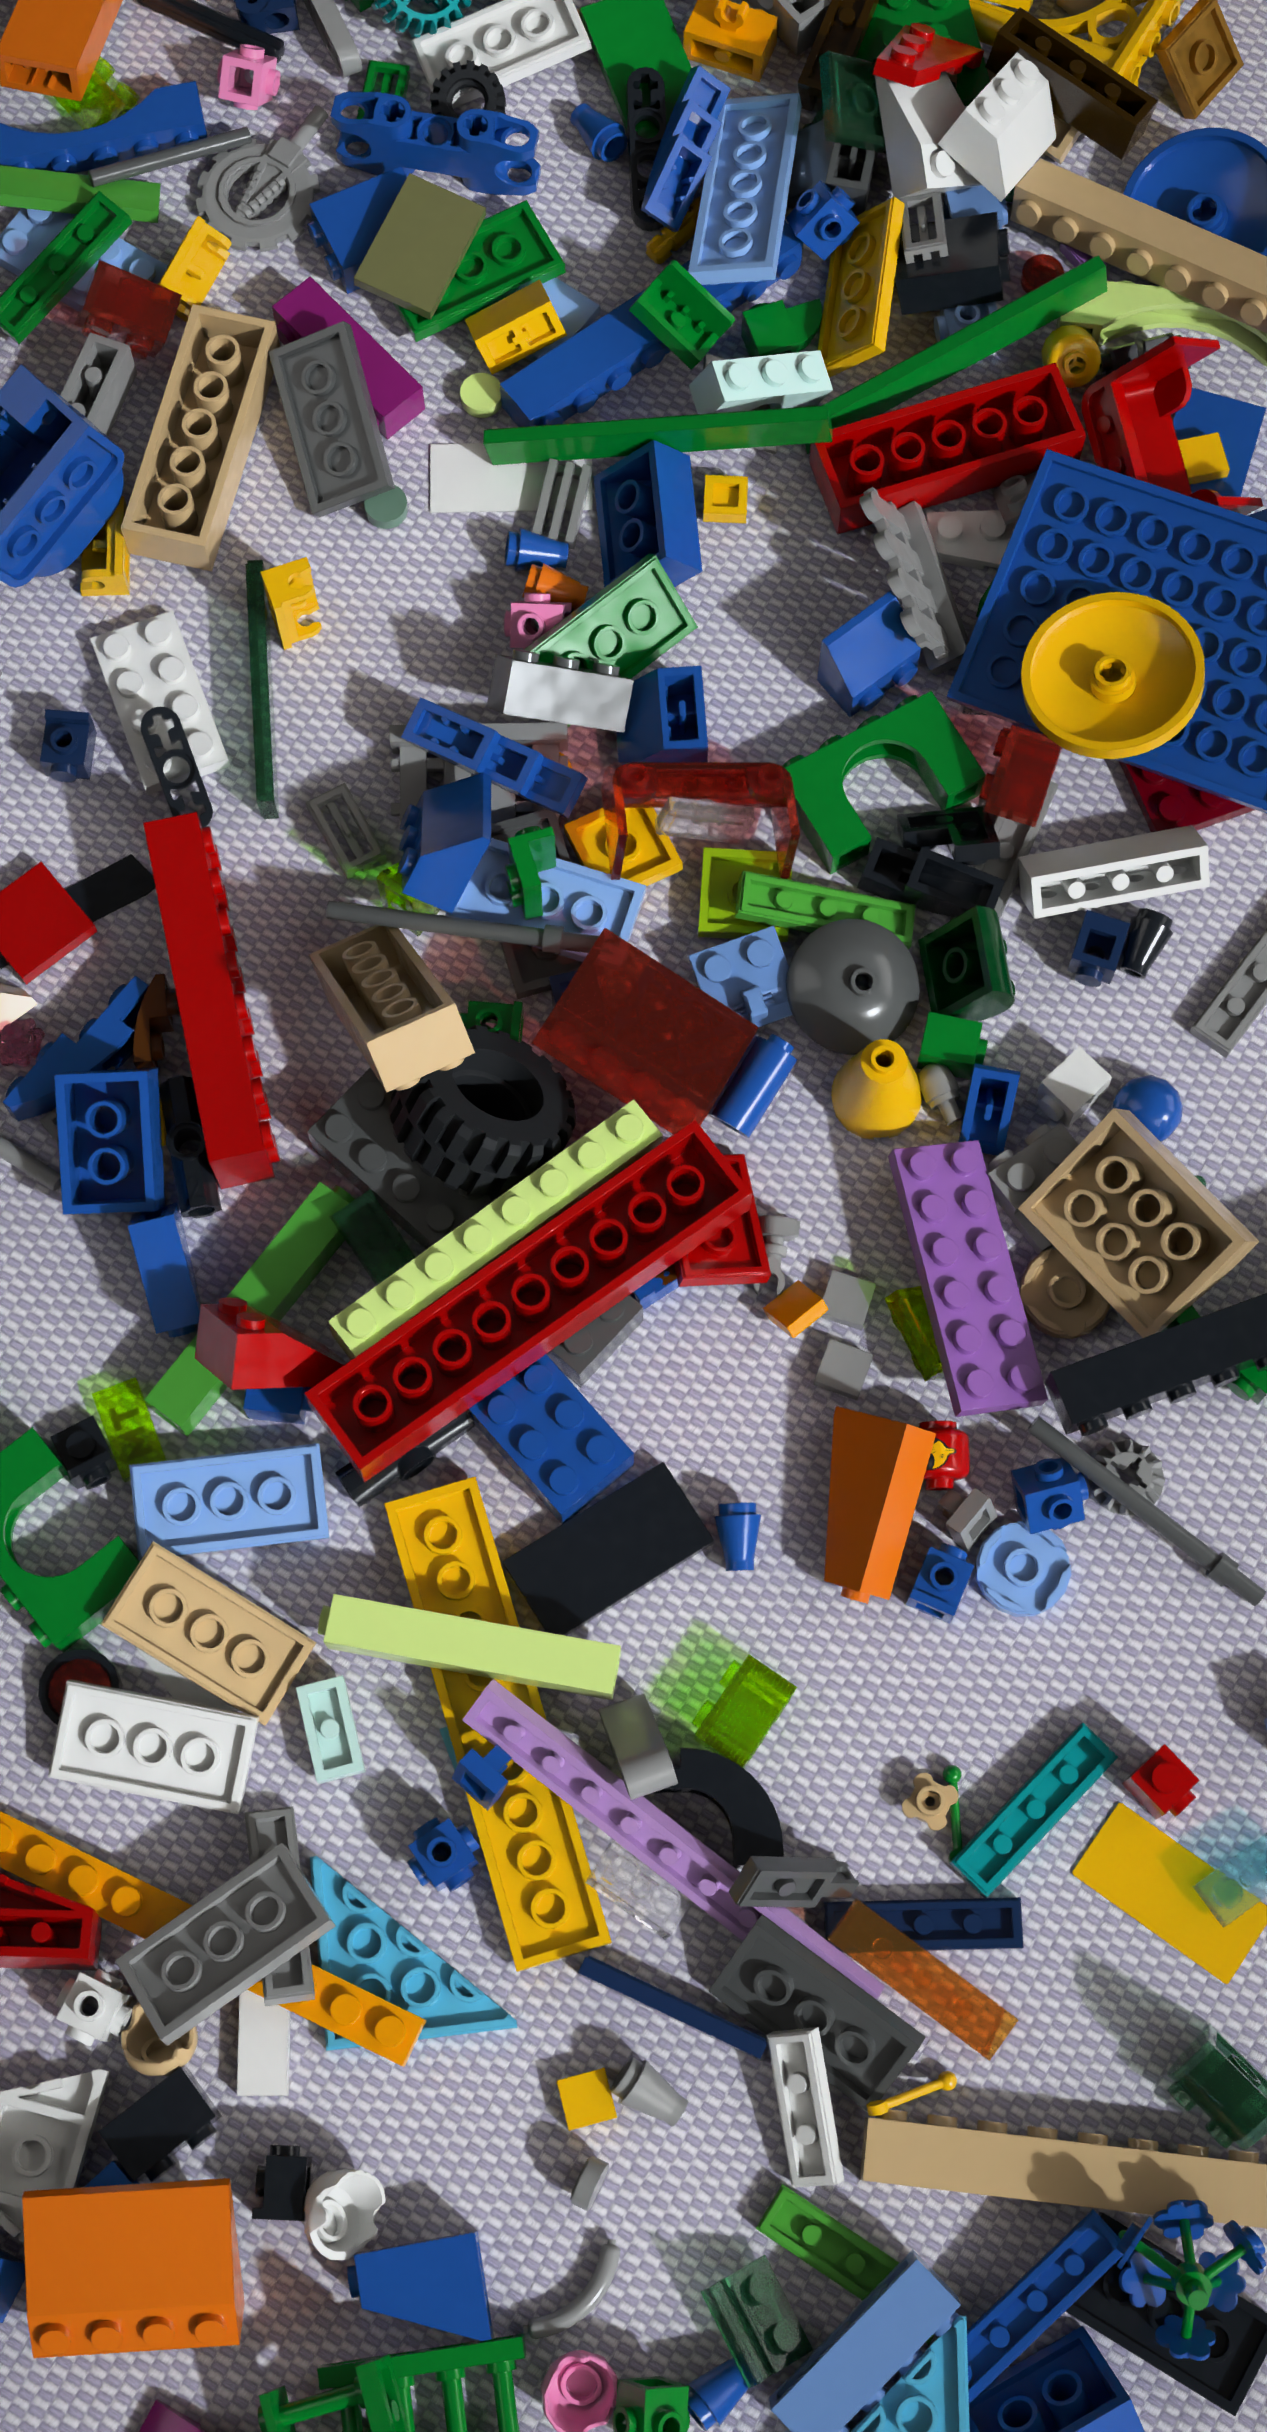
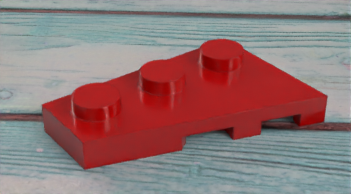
M912 23L911 26L905 25L877 57L873 75L914 88L939 80L941 72L944 71L952 75L961 73L963 64L971 69L980 67L984 50L936 35L935 29L928 25Z

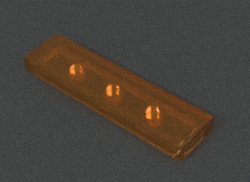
M858 1898L854 1900L828 1936V1940L989 2061L1018 2022L1016 2016Z

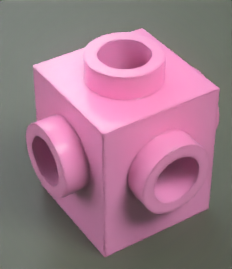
M240 44V49L224 54L219 63L217 80L220 84L218 98L233 101V106L246 110H258L259 106L271 101L272 97L277 95L280 86V71L276 70L277 57L264 55V48L250 44ZM250 70L254 71L253 80L250 77Z
M524 593V601L512 602L511 610H507L505 613L504 633L506 637H510V648H523L524 650L571 614L572 603L550 602V594ZM535 620H536V621L538 622V624H539V629H538V630H537V628L535 627Z

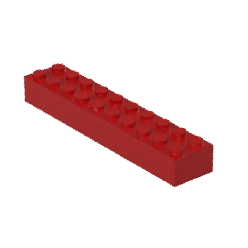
M694 1120L304 1393L309 1407L365 1483L750 1210L752 1191L697 1121Z

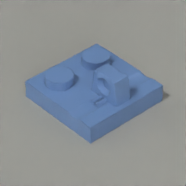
M774 926L688 956L705 1006L748 1031H752L793 1016L786 992L789 966ZM711 1021L713 1029L721 1027ZM729 1033L717 1036L716 1038L720 1042L736 1035Z

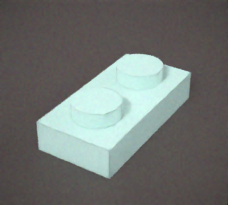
M344 1676L296 1687L317 1783L321 1784L366 1772Z

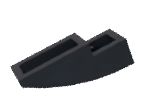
M877 837L857 889L884 899L914 904L917 909L958 917L976 905L994 909L1005 880L961 862L955 863L953 859L921 847L920 852L916 853Z

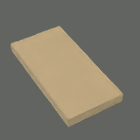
M154 1541L148 1547L100 1623L107 1630L242 1713L259 1716L258 1723L266 1726L317 1643Z

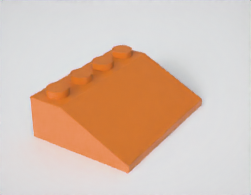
M230 2178L23 2192L27 2320L33 2358L240 2345L245 2300Z

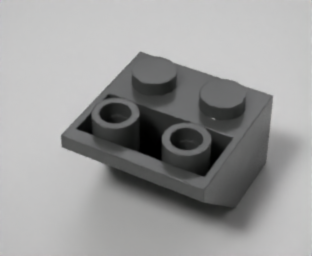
M840 112L799 130L787 207L795 208L800 196L806 190L812 189L821 180L831 190L839 186L855 202V205L851 208L855 216L864 213L879 152L881 119Z

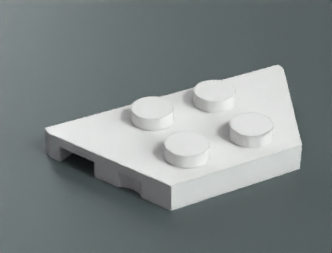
M98 2069L88 2073L0 2092V2226L13 2238H17L23 2245V2192L77 2188L111 2071Z

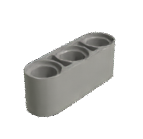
M645 1694L598 1709L608 1742L630 1800L678 1784L670 1755Z

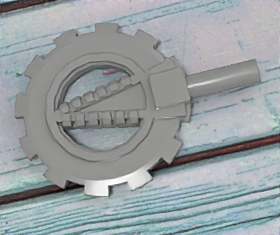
M315 106L290 140L281 136L278 141L270 139L269 144H257L256 139H252V143L240 146L230 152L227 150L219 152L212 158L215 164L209 172L202 171L197 183V187L202 189V197L196 198L199 216L206 215L209 221L207 224L225 235L232 243L231 248L246 251L247 246L260 247V252L278 249L277 243L286 239L293 242L305 232L302 226L308 218L312 219L309 204L315 202L314 193L321 191L317 174L310 175L307 169L311 166V163L303 155V150L328 118L327 112L320 106ZM254 171L242 192V196H240L239 204L232 210L228 199L233 183L242 175ZM288 188V198L282 209L268 218L253 219L257 218L260 215V211L263 212L267 209V205L270 206L274 202L273 200H277L280 197V193L283 194Z

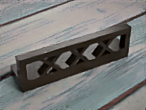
M831 0L797 82L802 109L812 112L818 97L835 103L838 102L879 0Z

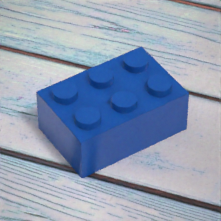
M158 1068L69 1071L55 1074L63 1215L156 1211L166 1206Z
M547 1354L469 1408L470 1416L475 1426L561 1524L573 1518L634 1466L633 1451Z

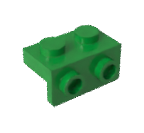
M672 260L629 309L636 318L691 370L735 322V317L676 260Z
M531 826L518 831L515 837L508 838L510 864L505 865L508 879L506 885L513 908L521 906L525 921L543 916L542 888L538 872L556 867V847L553 828L541 829L539 826Z

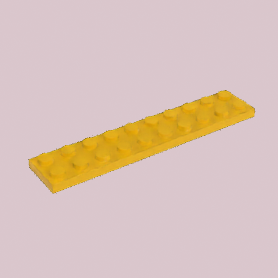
M476 1477L384 1503L413 1608L519 1627ZM431 1668L457 1763L471 1748L484 1758L495 1746L462 1721V1719L493 1679ZM494 1679L547 1720L536 1686ZM511 1759L506 1764L508 1767L501 1774L508 1780V1783L501 1797L488 1811L467 1792L466 1795L516 1971L520 1972L611 1944L612 1941L572 1806Z

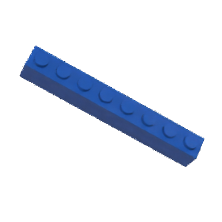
M784 220L775 280L717 285L708 284L702 286L732 313L734 309L746 301L752 302L758 299L765 292L766 288L778 280H786L793 276L801 266L803 242L795 236L790 225ZM690 260L681 265L687 271L689 269ZM645 289L500 383L502 408L518 427L563 424L564 421L576 413H584L591 409L599 398L611 390L617 391L623 388L632 376L645 368L655 367L663 360L665 355L671 350L629 311L630 307Z

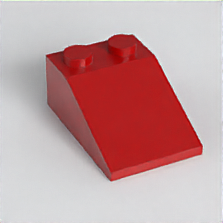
M226 1297L220 1298L218 1304H201L195 1359L231 1390L314 1387L347 1364L344 1359L324 1344L247 1305L245 1300Z

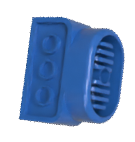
M20 364L0 389V581L14 588L27 584L34 577H47L57 574L69 567L80 556L119 505L124 487L122 466L125 460L124 452L81 412L70 405L57 392L48 388L22 364Z

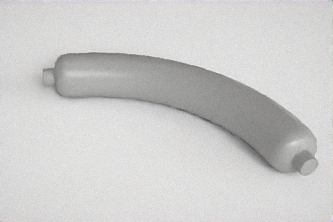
M608 2239L607 2244L601 2247L594 2273L580 2294L569 2304L553 2313L531 2318L528 2325H523L524 2334H529L533 2339L558 2334L580 2322L597 2306L607 2292L618 2266L620 2248L615 2245L616 2240Z

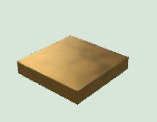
M1199 0L1154 49L1185 119H1196L1244 65L1217 0Z

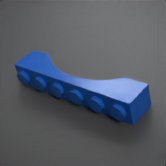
M193 81L155 88L141 103L122 116L100 126L81 131L56 134L39 133L9 127L0 123V165L74 174L207 138L197 83Z

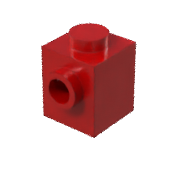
M1164 1744L1154 1751L1122 1785L1155 1819H1158L1168 1811L1175 1817L1180 1814L1196 1798L1190 1789L1200 1780Z

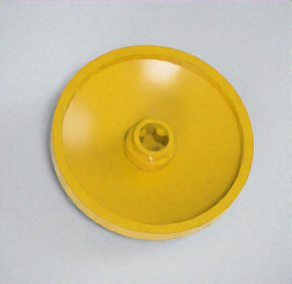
M1107 592L1090 595L1073 601L1057 610L1040 625L1032 636L1024 653L1021 669L1024 702L1029 715L1039 730L1051 741L1068 751L1099 759H1119L1137 756L1149 752L1172 739L1193 717L1202 698L1205 682V663L1202 646L1195 631L1186 619L1159 600L1128 592Z

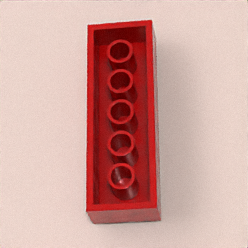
M1052 363L832 429V442L811 443L809 464L838 535L874 524L866 517L859 498L864 496L863 492L872 487L878 491L879 496L887 503L893 502L897 510L912 501L917 502L922 509L998 487L1004 480L1015 475L1026 476L1039 469L1046 449L1066 456L1072 455L1073 458L1080 460L1086 433L1057 364Z

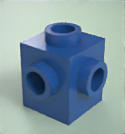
M821 180L812 189L806 190L800 196L796 207L785 218L795 236L824 261L838 246L845 244L851 238L855 227L860 223L851 210L855 205L851 197L839 186L831 190Z
M1062 1457L1043 1459L1034 1465L1011 1470L1016 1510L1030 1534L1049 1529H1061L1068 1524L1085 1520L1083 1500L1089 1499L1086 1480L1081 1472L1075 1473L1071 1465Z
M435 1817L412 1833L416 1840L408 1845L414 1857L408 1860L407 1863L422 1886L432 1882L438 1892L445 1887L452 1892L475 1876L471 1869L479 1865L473 1852L479 1849L480 1846L465 1823L456 1828L450 1818L440 1823L438 1818ZM441 1843L448 1844L451 1848L449 1859L443 1862H439L433 1857L434 1848Z

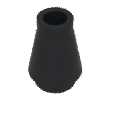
M1140 908L1137 916H1133L1130 919L1124 959L1120 970L1133 977L1145 979L1148 970L1173 935V932L1170 930L1173 923L1172 919L1160 912Z

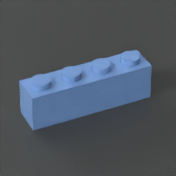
M912 2249L769 2397L771 2411L791 2432H849L850 2427L847 2423L860 2409L867 2413L884 2397L886 2389L883 2386L897 2371L904 2375L923 2354L919 2348L933 2334L937 2338L941 2337L953 2326L952 2323L959 2316L956 2310L961 2306L957 2295Z

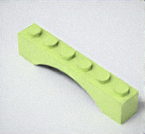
M1127 280L1118 282L1107 281V292L1057 318L1056 329L1066 325L1082 327L1092 335L1098 347L1115 338L1136 331L1154 328H1185L1206 332L1232 342L1250 353L1267 367V333L1161 286L1136 284Z

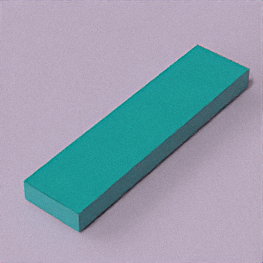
M1084 1723L1079 1724L949 1864L983 1898H987L1114 1763L1118 1756Z

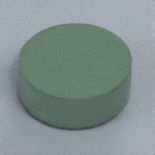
M394 485L395 489L364 500L366 517L377 528H395L407 517L408 505L406 495L396 485Z

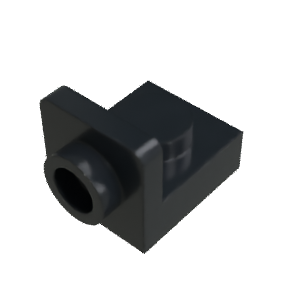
M93 1415L50 1437L67 1470L66 1474L70 1482L77 1489L84 1486L86 1489L96 1488L110 1480L112 1477L111 1472L120 1468Z

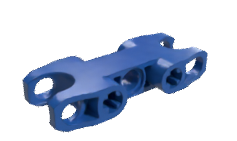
M348 91L335 96L330 115L331 123L341 131L336 148L337 159L348 167L377 176L400 166L406 176L409 173L412 174L415 170L461 177L464 186L469 190L491 195L525 196L537 191L541 165L533 157H535L539 140V130L528 121L501 112L484 109L467 110L459 118L411 110V106L405 98L381 92ZM356 105L361 107L365 114L362 119H349L342 116L341 112L348 106ZM513 133H522L529 138L528 142L522 146H512L505 143L507 137ZM353 142L369 144L368 150L361 155H353L346 151L348 145ZM511 168L524 169L530 172L531 176L524 182H515L508 177L507 173Z

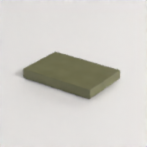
M409 173L354 276V285L431 320L486 216V207Z

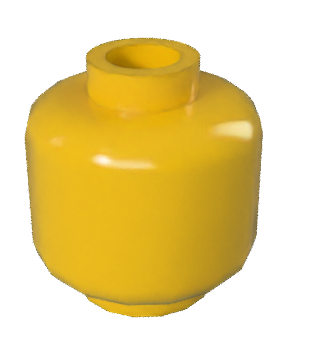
M1075 325L1061 326L1052 331L1045 339L1041 350L1043 365L1056 363L1067 388L1081 387L1090 382L1097 374L1101 364V351L1096 341L1084 328Z

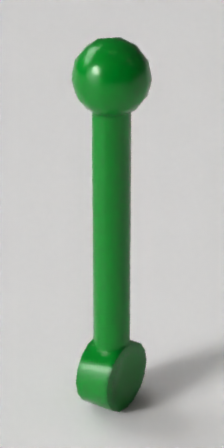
M947 1765L943 1770V1779L948 1785L954 1786L958 1791L957 1782L961 1779V1770L956 1765ZM959 1798L956 1804L950 1806L953 1850L948 1856L949 1862L963 1848Z

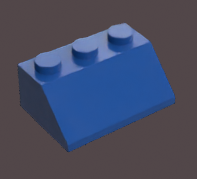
M652 440L593 476L604 588L649 553L657 556L674 587L703 572L689 455Z
M480 773L423 791L417 805L410 804L407 807L400 824V829L405 832L399 845V851L404 852L398 866V873L403 874V894L451 914L453 913L491 842L490 775Z
M1083 2325L1003 2371L969 2404L970 2432H1145L1131 2398Z

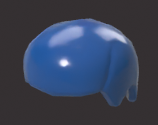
M1154 1075L1136 1077L1125 1083L1118 1091L1112 1105L1113 1108L1130 1110L1160 1142L1171 1136L1182 1119L1183 1105L1179 1092L1167 1080Z

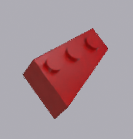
M0 1873V1968L96 1971L98 1968L102 1920L96 1911L91 1907L41 1888H34L15 1881Z

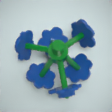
M1184 2199L1172 2201L1167 2204V2209L1156 2212L1153 2218L1149 2216L1142 2228L1132 2222L1127 2231L1121 2230L1119 2232L1121 2240L1116 2246V2249L1124 2254L1117 2267L1122 2269L1126 2261L1129 2266L1121 2271L1119 2285L1124 2292L1130 2293L1129 2299L1133 2306L1140 2308L1147 2304L1151 2307H1159L1165 2301V2289L1175 2291L1179 2300L1184 2303L1183 2317L1180 2318L1176 2315L1165 2317L1164 2325L1158 2327L1155 2331V2340L1159 2345L1169 2348V2354L1177 2359L1191 2358L1196 2361L1206 2360L1209 2357L1210 2346L1215 2344L1216 2335L1213 2331L1206 2329L1205 2321L1201 2317L1194 2315L1195 2310L1200 2311L1213 2304L1222 2312H1229L1236 2307L1238 2303L1237 2294L1242 2293L1246 2288L1244 2277L1238 2274L1240 2269L1239 2258L1246 2261L1251 2270L1257 2275L1263 2273L1266 2262L1262 2257L1265 2253V2247L1260 2237L1249 2226H1244L1241 2229L1234 2220L1229 2221L1223 2226V2230L1234 2248L1227 2253L1219 2254L1217 2257L1212 2252H1204L1200 2255L1199 2263H1197L1193 2240L1201 2238L1204 2235V2229L1214 2224L1213 2216L1208 2213V2206L1199 2200L1190 2201ZM1153 2220L1157 2228L1163 2229L1165 2237L1170 2239L1181 2237L1185 2262L1176 2267L1164 2258L1161 2251L1150 2248L1141 2241Z

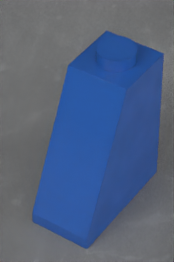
M178 1202L166 1205L156 1211L133 1213L127 1226L156 1334L167 1331L169 1337L172 1338L196 1331L195 1324L199 1323L201 1300Z
M478 2231L361 2252L354 2255L355 2265L347 2266L351 2298L360 2297L362 2309L479 2341L490 2340L494 2337Z

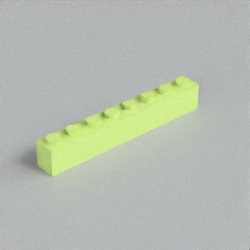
M633 1099L328 1320L333 1338L350 1360L354 1359L662 1143L663 1134Z

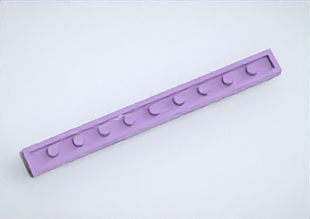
M493 1679L486 1686L462 1719V1721L494 1746L498 1744L512 1757L514 1762L742 1941L745 1939L763 1914L873 1998L878 1999L884 1988L881 1982L785 1907H739L736 1905L729 1890L740 1874L738 1870L642 1796L630 1800L622 1779Z

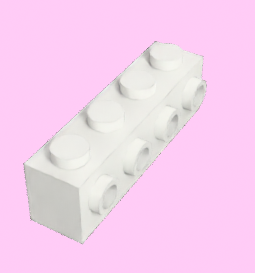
M1192 825L1018 857L1021 899L1034 919L1210 887L1208 845Z

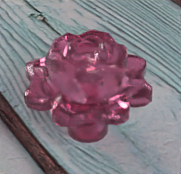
M16 1019L11 1024L5 1025L0 1031V1063L3 1066L16 1064L21 1067H27L30 1064L31 1058L37 1057L41 1050V1043L45 1033L41 1028H36L34 1019Z

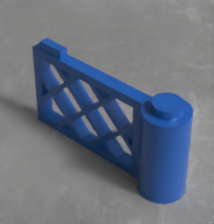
M656 967L653 974L643 970L596 1047L711 1115L735 1132L750 1138L797 1062V1059L791 1055L794 1047L774 1034H771L768 1040L759 1037L677 989L681 983L680 980ZM650 985L663 993L667 1009L643 1016L639 1001ZM671 998L683 1005L673 1007ZM635 1011L636 1018L629 1019L632 1012ZM690 1011L700 1014L704 1032L680 1038L675 1015ZM669 1017L674 1040L649 1046L645 1024ZM709 1020L721 1027L711 1030ZM638 1026L643 1048L624 1053L612 1046L621 1030ZM733 1033L745 1040L735 1056L718 1060L713 1041L714 1037ZM707 1039L712 1062L687 1068L682 1046ZM676 1048L681 1070L664 1075L656 1072L651 1054ZM645 1056L647 1066L635 1058ZM728 1066L727 1070L722 1076L720 1068ZM714 1070L717 1086L709 1099L705 1101L693 1094L689 1076ZM683 1078L685 1088L676 1084L673 1080Z

